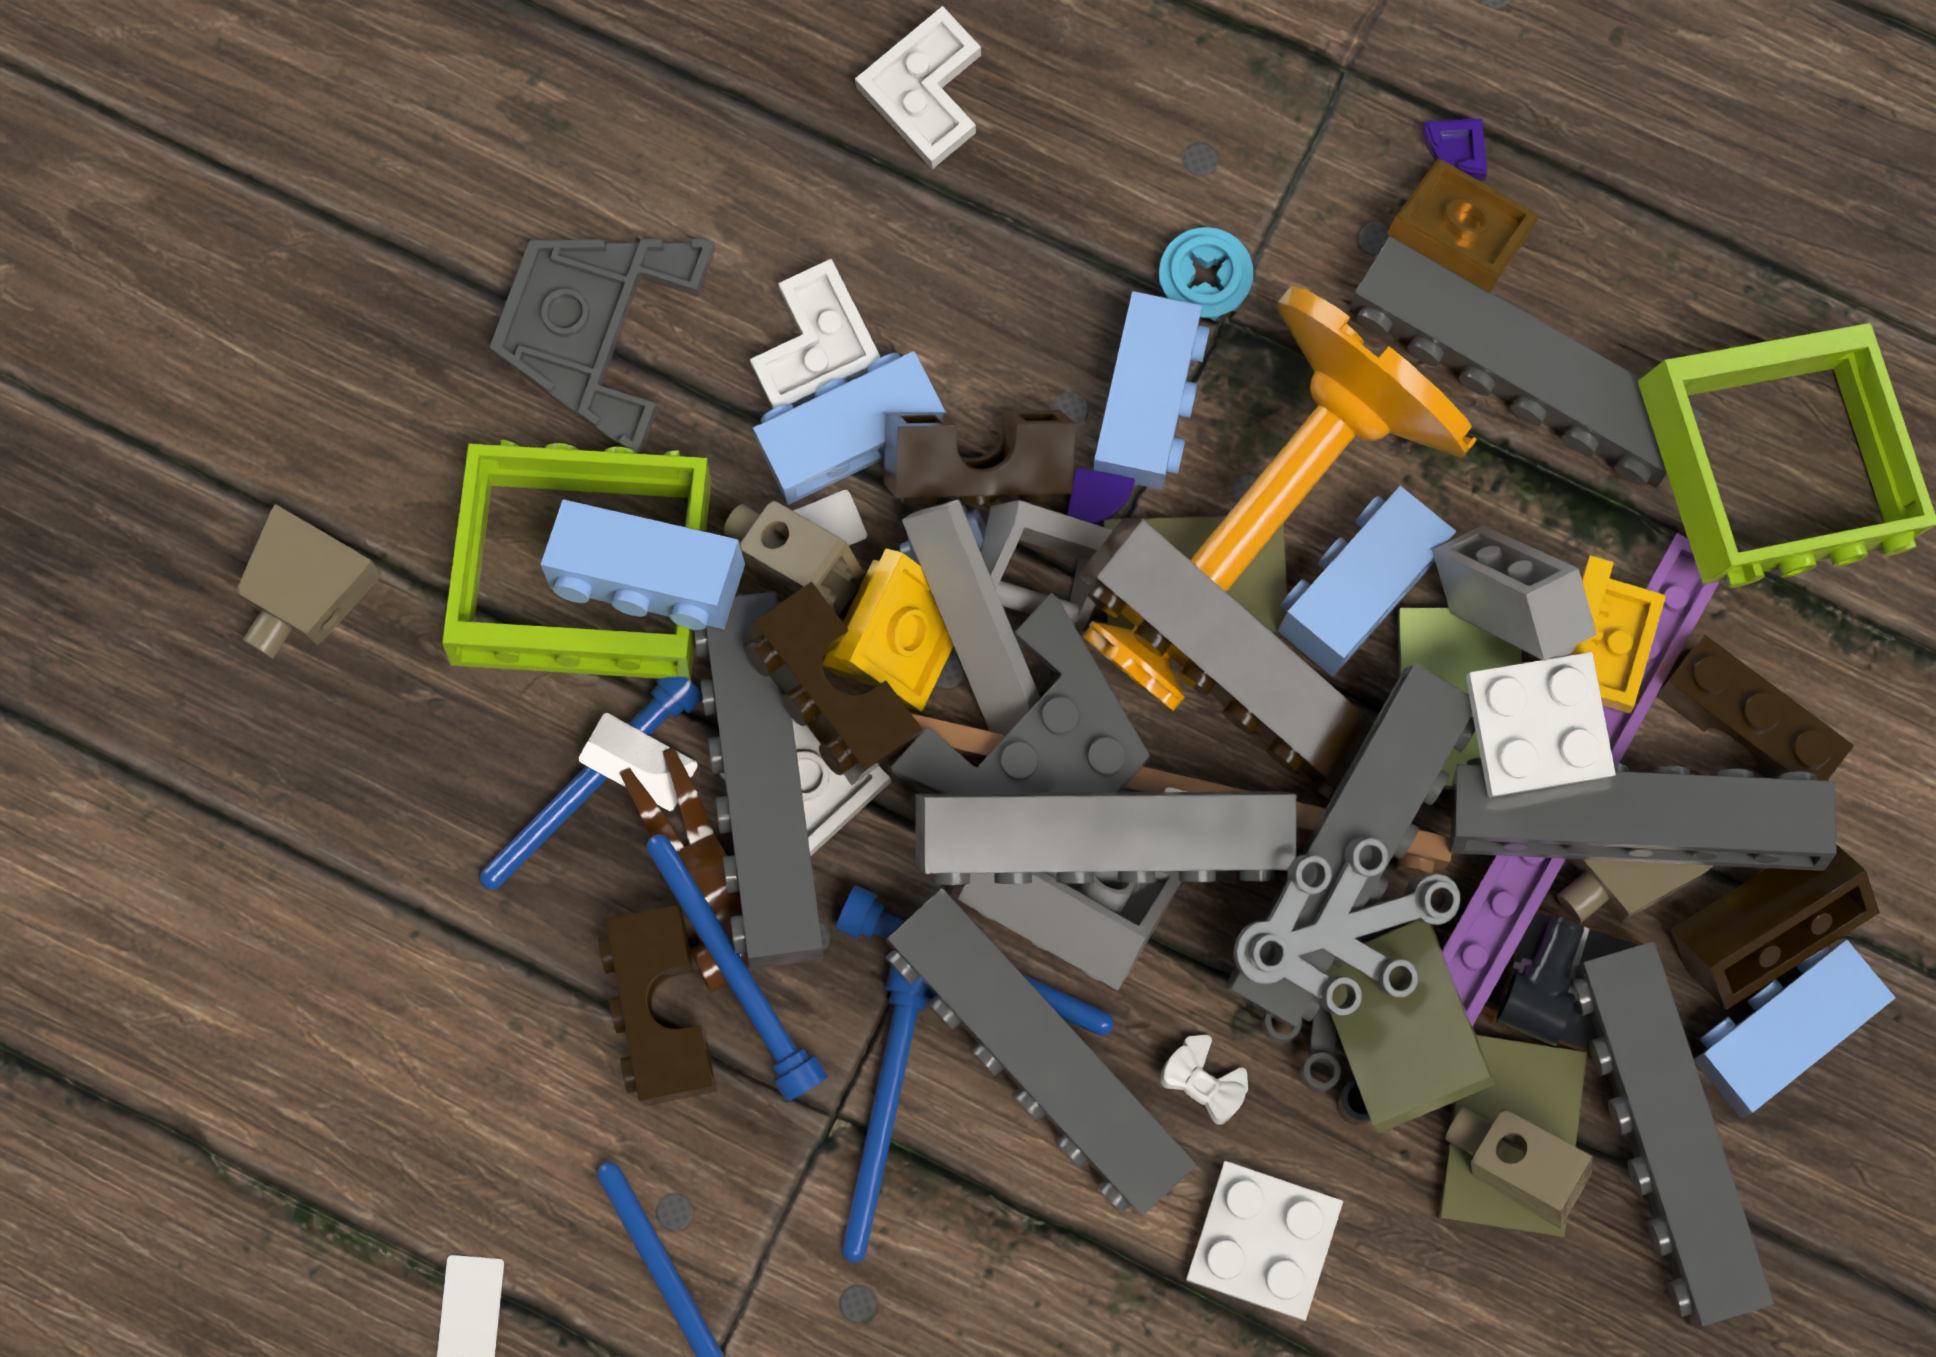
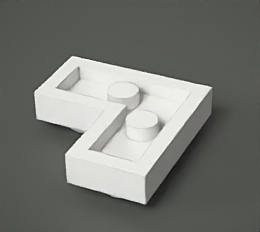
M942 6L855 78L856 88L931 169L935 168L976 133V124L942 88L981 56V46Z
M832 259L778 283L779 290L801 336L750 359L751 366L772 409L785 404H792L794 408L814 399V393L820 387L833 380L845 378L847 382H850L869 373L868 367L881 357Z

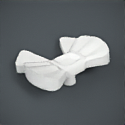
M1209 1035L1189 1036L1184 1040L1183 1046L1177 1049L1166 1062L1161 1072L1160 1084L1168 1089L1184 1090L1191 1098L1205 1105L1210 1117L1216 1124H1224L1235 1114L1244 1101L1245 1094L1248 1091L1247 1071L1241 1067L1219 1079H1215L1203 1070L1212 1038Z

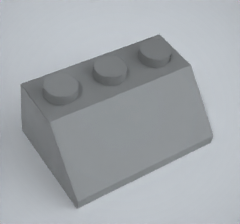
M1118 871L1094 872L1093 883L1056 882V872H1032V883L998 884L994 883V873H970V884L964 885L958 900L976 909L982 916L995 920L1030 940L1036 947L1049 951L1083 970L1089 977L1119 990L1141 955L1182 881H1179V873L1177 871H1155V882L1147 883L1118 882Z

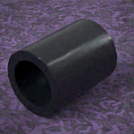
M1354 1078L1339 1092L1337 1110L1340 1116L1348 1123L1363 1125L1371 1121L1369 1114H1359L1353 1111L1348 1103L1349 1091L1359 1088Z

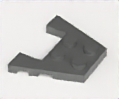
M641 239L639 243H605V240H529L489 348L494 356L616 445L642 454L658 411L656 403L603 387L602 383L640 280L643 279L699 297L716 250L714 241L692 239V243H663L662 239Z
M1051 593L1017 629L1015 637L1060 678L978 767H974L928 726L891 766L892 772L898 777L911 783L914 781L940 794L1121 792L1149 761L1150 754L1060 600Z

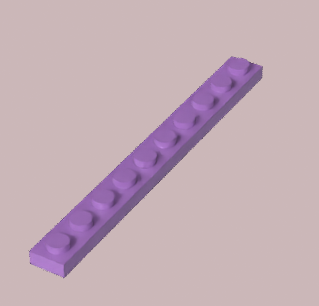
M1678 533L1646 588L1647 590L1664 594L1666 598L1634 708L1631 714L1603 706L1613 763L1619 764L1719 584V582L1702 584L1689 540ZM1496 855L1442 952L1472 1027L1565 859Z

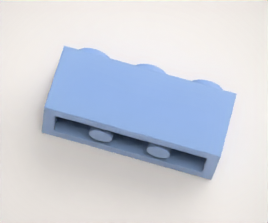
M1132 291L1094 459V471L1134 478L1136 485L1163 490L1167 472L1178 474L1185 445V439L1174 437L1179 416L1191 417L1198 383L1187 381L1191 360L1203 362L1210 327L1199 325L1201 305Z
M915 351L902 357L899 353L883 356L868 367L869 373L850 382H847L845 378L833 380L820 387L814 393V399L795 408L792 404L779 406L761 418L762 424L753 428L757 445L787 505L885 459L886 413L945 412Z
M1401 485L1387 501L1383 500L1379 495L1376 496L1355 523L1362 529L1349 543L1342 537L1337 539L1318 563L1324 569L1312 585L1305 579H1302L1280 605L1287 613L1278 632L1332 677L1336 675L1435 563L1432 549L1451 541L1456 533V530Z
M564 499L562 500L541 562V567L550 589L566 600L577 603H586L589 598L611 603L615 609L625 614L638 617L646 616L647 612L670 617L674 623L692 630H703L706 628V625L725 629L745 566L738 539Z
M1848 940L1841 942L1832 949H1829L1827 946L1798 964L1796 967L1801 973L1784 987L1777 979L1767 984L1747 1001L1754 1011L1735 1025L1728 1016L1700 1038L1706 1049L1694 1058V1062L1740 1118L1757 1110L1895 999V996Z

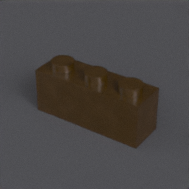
M1837 844V854L1825 871L1767 868L1671 929L1686 971L1725 1010L1880 913L1867 871Z

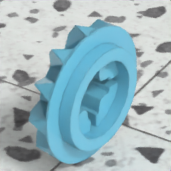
M1210 227L1186 231L1168 245L1161 258L1159 285L1162 286L1167 298L1201 305L1200 317L1210 318L1215 321L1221 315L1227 314L1230 311H1237L1251 290L1253 282L1251 257L1245 246L1226 231ZM1193 261L1206 269L1212 265L1217 266L1224 261L1216 274L1219 290L1216 287L1212 288L1206 282L1198 287L1194 285L1190 289L1191 282L1195 279L1196 274Z

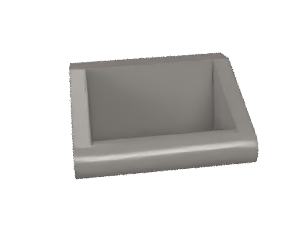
M1020 500L991 506L981 555L1002 606L1031 615L1049 596L1000 581L1018 541L1021 540L1078 558L1070 602L1062 599L1059 600L1075 628L1083 629L1096 604L1087 595L1092 588L1078 574L1113 530Z

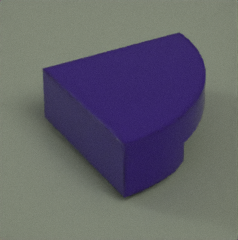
M1482 118L1424 122L1422 127L1423 138L1427 149L1436 161L1438 158L1442 159L1473 178L1485 181L1487 165Z
M1077 468L1067 516L1095 525L1103 523L1104 520L1113 517L1127 504L1133 492L1135 479Z

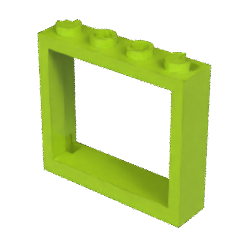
M1871 323L1667 359L1638 380V385L1703 585L1727 580L1730 588L1741 587L1763 579L1765 577L1764 572L1779 569L1781 577H1790L1807 572L1817 566L1816 561L1831 559L1833 567L1843 566L1866 558L1868 556L1867 551L1882 548L1884 556L1900 554L1915 548L1914 539L1936 526V515ZM1834 369L1885 523L1738 553L1688 396Z
M501 440V445L468 444L442 641L450 665L658 679L687 677L691 680L695 632L676 623L674 634L481 623L475 622L492 486L688 498L685 527L706 532L711 491V478L707 458L680 456L679 450L669 451L664 455L638 454L636 451L625 447L607 448L604 452L583 451L563 443L549 444L545 448L520 447L516 443L507 440Z

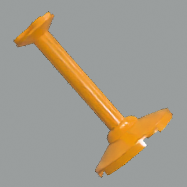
M1291 286L1278 301V312L1315 372L1311 378L1310 392L1312 399L1318 406L1190 559L1193 564L1225 592L1228 591L1354 437L1374 442L1383 439L1391 433L1459 458H1463L1477 441L1475 437L1469 438L1465 436L1472 428L1467 418L1406 359L1389 346L1378 358L1363 346L1364 340L1346 324L1350 316L1312 292L1295 286ZM1092 621L1089 624V628L1082 635L1088 643L1172 711L1183 702L1185 696L1169 662L1172 658L1166 652L1162 657L1157 656L1139 643L1133 636L1134 631L1137 629L1136 626L1130 630Z

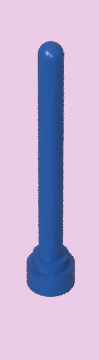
M687 677L655 678L654 681L658 685L650 692L654 698L628 724L650 736L670 715L676 718L683 710L689 714L701 702L703 696L702 692ZM585 766L482 870L480 874L482 886L488 890L498 889L608 777Z
M664 835L652 836L647 843V851L777 1062L772 1066L778 1076L773 1080L786 1102L797 1098L828 1077L826 1071L816 1055L809 1057L804 1047L796 1048L740 954H735L732 941L670 840Z
M855 885L844 905L835 929L856 939L861 934L872 939L874 934L887 939L906 921L885 912L886 905L876 901L877 894ZM1022 974L1063 1020L1100 1036L1107 1035L1112 1031L1114 1020L1109 1013Z
M890 966L885 990L891 992L889 1004L894 1005L842 1247L844 1258L852 1263L862 1261L867 1253L918 1011H925L927 1000H931L934 997L919 978L909 985L892 966Z
M614 1162L603 1163L598 1168L597 1178L695 1356L725 1357L622 1170Z

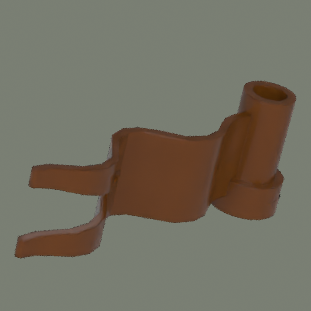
M675 748L663 753L689 840V845L685 847L657 803L635 776L631 768L620 772L619 774L642 818L649 837L664 835L670 840L734 945L731 917L743 915L740 892H727L723 857L727 856L713 831L698 793ZM696 932L701 944L690 948V951L708 990L712 993L728 985V982ZM739 953L747 968H750L748 953Z

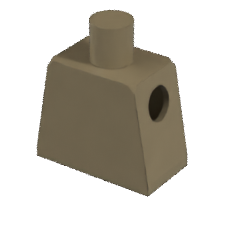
M776 501L769 503L761 514L745 504H741L732 511L725 523L724 534L739 540L743 558L756 576L787 597L813 582L839 618L842 617L854 600L865 578L863 570L846 541Z
M275 504L269 513L237 589V594L242 600L260 612L242 641L272 660L291 631L312 644L319 645L374 586L382 574L372 560Z
M1566 859L1579 877L1558 893L1557 899L1565 911L1578 923H1582L1602 905H1605L1617 920L1623 922L1696 881L1713 866Z
M1462 1107L1445 1137L1447 1141L1474 1156L1471 1161L1472 1174L1477 1179L1560 1229L1592 1175L1593 1156L1505 1109H1502L1494 1123H1491L1471 1110ZM1510 1148L1518 1149L1525 1154L1521 1161L1513 1164L1505 1163L1499 1159L1500 1154Z

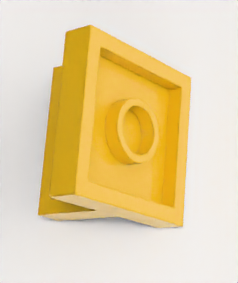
M885 549L880 561H872L843 621V624L849 631L837 647L827 654L823 667L836 676L875 687L886 680L907 708L922 712L954 645L922 567L902 552Z
M1590 555L1581 579L1597 635L1577 644L1575 650L1567 656L1592 652L1602 705L1631 714L1666 595L1610 579L1614 562Z

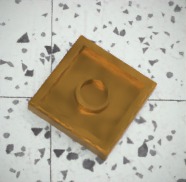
M1438 158L1394 218L1387 234L1490 293L1532 232L1540 216Z

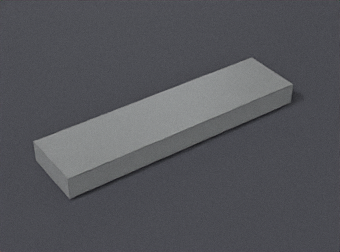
M956 500L913 512L902 519V522L990 732L1008 735L1041 698L960 501Z

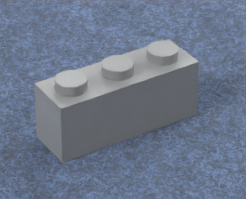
M1484 525L1432 549L1450 613L1544 661L1565 657L1575 650L1577 644L1597 635L1579 568Z

